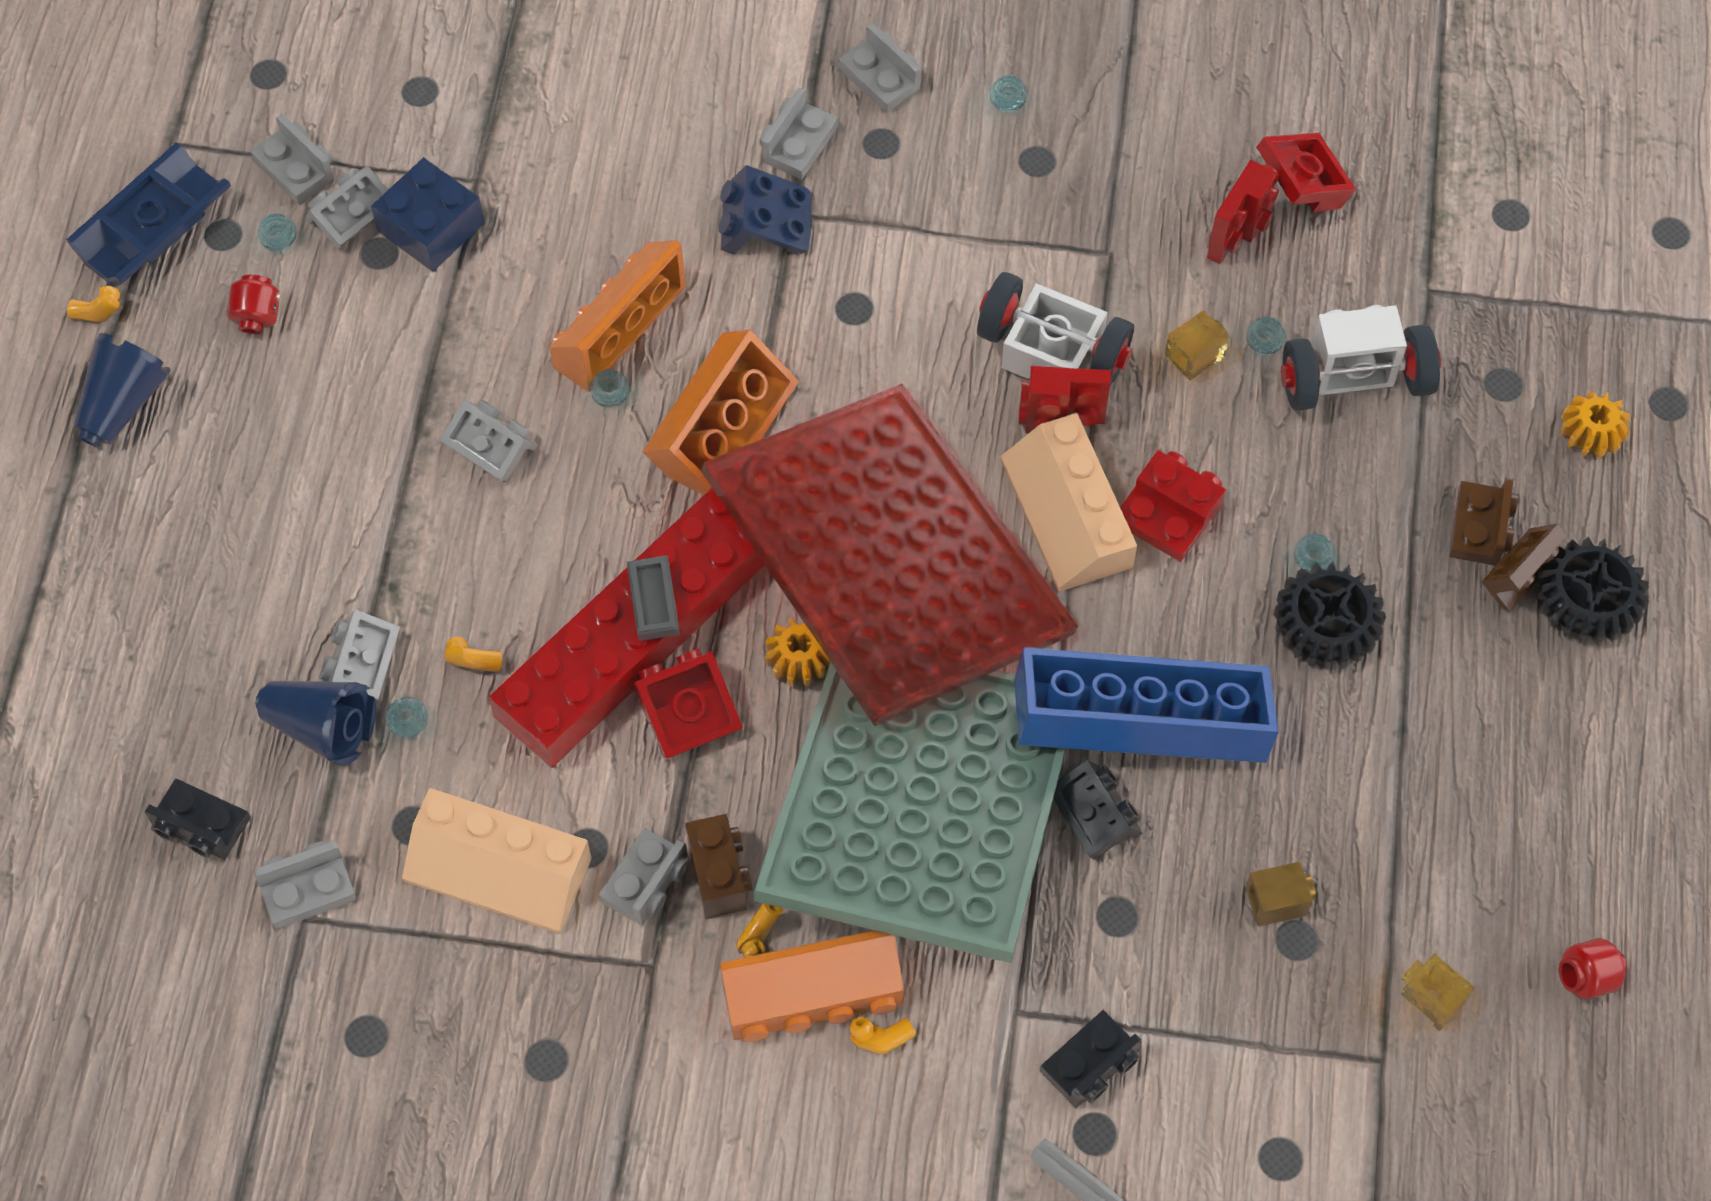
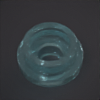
M1011 75L1002 76L992 85L990 100L996 108L1002 111H1015L1025 104L1027 90L1019 78Z
M276 213L266 216L258 228L260 243L265 248L273 251L288 248L293 244L297 236L294 223L282 214Z
M1272 317L1257 319L1248 327L1246 340L1250 348L1257 353L1265 355L1278 352L1283 347L1286 338L1285 330L1281 323ZM1260 336H1268L1271 340L1263 339Z
M606 369L599 372L592 380L590 392L592 399L598 405L610 408L625 402L629 396L630 388L628 380L624 375L616 370ZM608 388L616 389V391L611 393L604 392Z
M1315 533L1307 535L1298 541L1294 557L1297 564L1308 572L1311 571L1312 565L1316 562L1323 570H1327L1328 564L1332 561L1334 562L1335 549L1326 536ZM1316 552L1321 558H1312L1308 553Z
M402 697L395 700L386 712V722L389 729L400 737L409 738L418 735L425 728L428 721L425 705L413 697ZM404 712H413L412 717L407 720L399 718Z

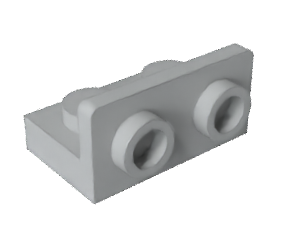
M873 23L866 27V40L838 59V68L886 113L920 90L921 67L917 59L909 53L906 54L896 45L888 32H882Z
M798 88L791 99L787 97L783 101L778 117L773 125L768 124L761 134L760 145H762L763 162L802 180L838 128V117L806 103V91Z
M281 114L276 118L279 131L252 149L250 154L252 160L300 205L334 180L330 166L333 160L329 152L321 144L315 146L309 140V136L301 124L297 121L291 123Z
M368 165L359 172L352 168L336 182L340 186L330 195L323 191L308 203L311 209L305 220L309 224L315 222L337 249L374 221L371 205L388 190Z
M463 399L439 440L500 481L507 482L527 449L535 451L539 444L528 438L531 431L512 419L509 424L499 419L498 415L501 411L486 401L480 399L478 404Z
M354 609L344 621L338 620L331 636V642L336 644L332 657H326L319 679L324 680V682H357L367 685L370 688L366 690L368 695L374 696L377 701L400 626Z
M644 827L599 893V901L643 926L649 915L656 916L663 907L667 897L665 891L671 882H678L685 874L690 862L687 859L686 843L678 839L673 844Z
M336 841L313 843L307 846L301 853L287 858H272L266 861L262 867L254 870L275 930L357 900Z

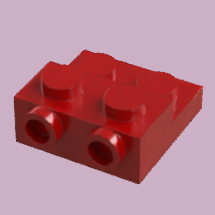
M1319 132L1263 137L1256 146L1266 165L1278 172L1279 179L1277 181L1292 205L1307 203L1313 212L1338 210L1344 206L1356 190Z
M1250 159L1215 214L1207 254L1208 259L1221 264L1228 252L1235 253L1242 239L1252 243L1259 230L1262 232L1267 230L1274 216V211L1270 209L1273 207L1279 194V190L1275 188L1279 174L1274 168L1268 165H1261Z
M1031 366L1029 381H1022L1018 425H1026L1025 433L1029 434L1040 424L1075 413L1078 414L1083 426L1105 424L1111 370Z
M1157 450L1137 477L1136 486L1120 506V509L1133 535L1182 562L1222 506L1226 489L1222 487V481L1214 473L1203 471L1200 474L1187 467L1188 462L1181 454L1174 451H1169L1165 454Z
M699 648L676 657L678 665L666 670L663 669L661 663L638 672L641 680L633 683L648 723L650 722L665 760L743 728L712 651L703 655Z

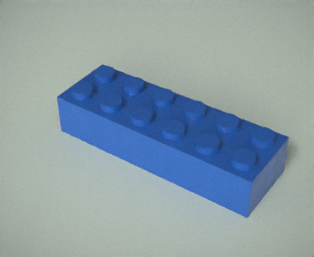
M1023 647L1014 678L1019 745L1266 763L1279 733L1269 666Z

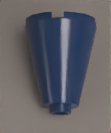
M99 333L94 341L73 427L79 431L77 438L99 448L101 442L110 444L164 382L171 370L169 367H162L164 363L162 360L126 340L120 346L110 343L113 335Z
M270 681L259 690L255 701L261 720L338 765H349L358 759L362 752L356 751L362 740L369 742L376 720L375 697L368 695L366 690L370 688L367 685L357 682Z

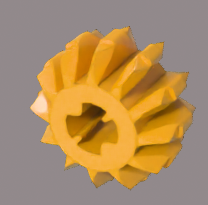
M1591 389L1586 393L1585 398L1577 394L1572 399L1570 405L1564 409L1561 417L1563 422L1561 435L1569 437V448L1576 446L1582 448V457L1587 455L1589 451H1593L1598 459L1605 455L1606 451L1614 454L1619 450L1621 443L1627 439L1630 432V427L1628 426L1630 413L1621 411L1623 407L1622 400L1611 402L1608 392L1603 394L1602 397H1597Z
M792 616L788 620V628L776 624L774 636L767 637L765 642L766 649L768 650L767 654H765V661L768 666L773 667V676L776 680L787 676V684L790 687L796 683L797 679H802L804 685L809 687L811 676L823 680L826 675L825 667L830 666L833 657L831 651L834 649L833 639L825 637L826 628L823 624L812 628V620L809 617L801 625L797 624Z

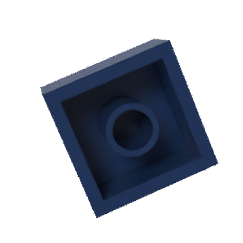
M424 157L371 205L377 231L432 272L485 223L480 198Z

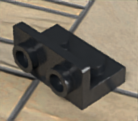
M1086 760L1058 780L1053 799L1088 856L1096 859L1126 837L1131 836L1136 839L1142 834V831L1136 823L1140 820L1138 812L1127 799L1122 801L1114 789L1119 786V783L1106 765L1100 767Z
M177 778L171 784L158 807L149 804L144 811L152 824L151 830L160 837L169 841H173L175 837L187 842V846L200 856L209 858L213 854L224 860L251 818L248 811Z
M1102 1010L1040 1066L1039 1071L1076 1109L1085 1100L1089 1104L1095 1102L1109 1087L1106 1081L1117 1071L1124 1075L1138 1062L1140 1056L1137 1053L1139 1052L1142 1039L1136 1033L1130 1037Z

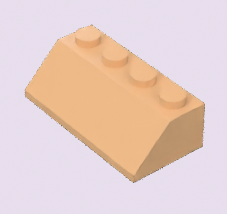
M1077 413L1040 424L1001 455L1000 460L1058 592L1133 568L1137 544Z
M429 788L412 825L402 880L560 934L592 858L588 840Z

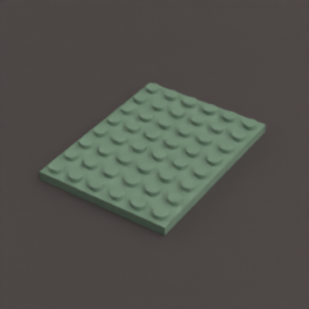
M840 635L754 890V901L1011 963L1066 748L1019 745L1015 675Z

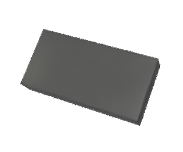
M668 555L627 561L639 641L680 635Z

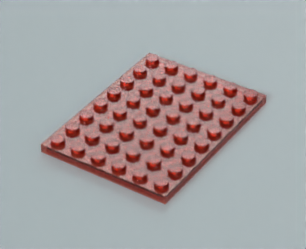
M903 383L708 460L703 464L702 474L874 726L1020 660L1023 647L1044 649L1074 635L1078 628L1077 623Z

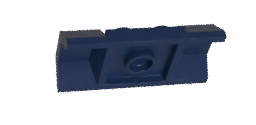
M176 142L66 240L89 269L113 287L122 285L147 261L150 264L154 262L206 215L204 210L228 190L231 184L225 178L217 181L198 167L185 149Z

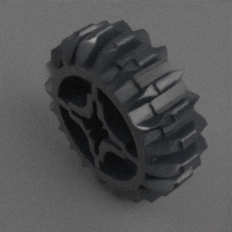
M1589 536L1582 541L1581 545L1572 539L1567 543L1565 549L1559 546L1558 554L1542 566L1543 571L1539 573L1537 578L1539 588L1536 593V600L1543 602L1541 614H1553L1550 619L1551 627L1561 624L1564 626V637L1571 634V632H1575L1578 634L1579 643L1585 641L1587 636H1591L1596 645L1601 643L1604 637L1613 642L1619 638L1621 633L1624 635L1630 633L1634 624L1636 625L1642 619L1643 611L1649 602V596L1646 595L1649 589V582L1642 580L1644 567H1632L1635 561L1634 555L1624 558L1620 555L1622 551L1621 545L1611 550L1607 548L1605 539L1600 541L1598 546L1593 545ZM1587 569L1589 571L1579 572L1575 570ZM1611 608H1615V609H1616V610H1614V611L1606 612V613H1597V612H1595V611H1597V610H1608V611H1610Z
M1333 561L1328 564L1327 570H1323L1317 562L1312 565L1310 572L1301 567L1297 571L1296 577H1289L1285 581L1284 589L1278 592L1276 599L1278 605L1275 606L1273 612L1274 618L1278 619L1275 626L1276 633L1284 634L1282 639L1283 647L1295 645L1293 651L1295 658L1302 654L1308 655L1307 662L1309 666L1314 664L1316 659L1323 660L1326 670L1331 667L1332 661L1335 660L1342 669L1347 666L1349 658L1358 664L1362 660L1364 653L1370 654L1374 650L1375 641L1381 639L1383 633L1382 626L1386 620L1385 612L1381 611L1384 605L1383 598L1374 597L1377 591L1376 584L1363 585L1366 579L1364 573L1356 577L1350 575V565L1345 567L1343 572L1336 570ZM1349 603L1357 611L1361 625L1354 620L1355 616L1348 610ZM1298 606L1305 610L1304 615L1311 620L1310 628L1302 621L1298 612Z

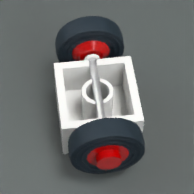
M1002 272L996 278L990 290L986 291L981 301L977 335L990 342L998 343L1005 335L1010 324L1014 323L1003 344V369L1030 379L1031 366L1088 369L1090 365V369L1111 370V386L1120 370L1126 368L1132 354L1130 345L1134 335L1133 323L1119 317H1114L1106 327L1108 312L1037 283L1024 307L1021 308L1019 307V302L1023 290V279L1008 272Z
M1372 305L1365 309L1352 311L1331 310L1325 314L1318 315L1311 342L1308 339H1294L1285 343L1280 369L1281 382L1293 410L1315 408L1319 395L1394 387L1398 371H1403L1406 385L1413 396H1426L1436 393L1438 389L1441 355L1430 326L1414 325L1405 328L1403 332L1396 305L1387 307Z

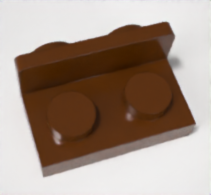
M1505 478L1501 488L1461 481L1458 488L1449 557L1496 566L1502 553L1508 552L1511 549L1514 529L1508 528L1509 517L1514 518L1519 498L1518 494L1512 493L1514 479Z
M1558 523L1529 528L1481 582L1504 610L1513 609L1537 582L1539 573L1543 571L1542 566L1558 554L1559 549L1557 547L1568 535Z

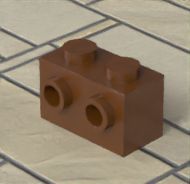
M727 814L686 822L687 840L705 919L747 910L745 892L752 891L753 889L748 866L739 867L736 855L738 852H743L738 826L730 828Z

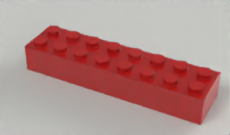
M719 480L635 559L640 560L668 555L680 635L639 641L628 567H626L488 697L494 718L548 766L553 768L635 690L633 683L641 680L638 672L654 665L662 664L780 551L778 528Z

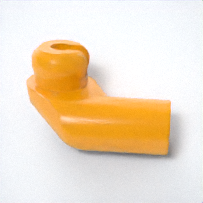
M103 286L99 289V297H96L92 302L71 299L68 303L67 316L71 319L104 322L118 311L120 307V302L118 301L120 291L112 286Z
M451 637L446 641V650L443 651V654L449 664L473 670L500 672L502 652L467 648L468 642L462 637Z
M763 903L738 937V953H743L744 958L764 954L766 948L762 942L783 913V908Z
M858 1017L851 1022L849 1028L851 1041L858 1048L877 1054H887L916 1037V1032L906 1017L886 1029L873 1025L867 1017Z

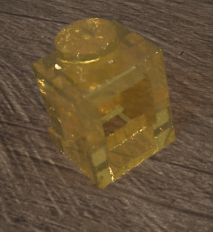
M1435 953L1424 964L1417 960L1401 979L1406 983L1401 995L1435 1023L1433 1026L1439 1031L1464 1006L1475 989L1471 983ZM1427 988L1434 989L1438 994V998L1430 993Z

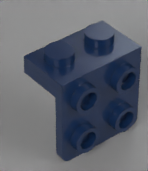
M748 165L741 169L731 180L725 182L720 193V200L723 202L722 218L719 223L722 251L734 255L752 237L799 254H803L809 249L811 192L807 187Z

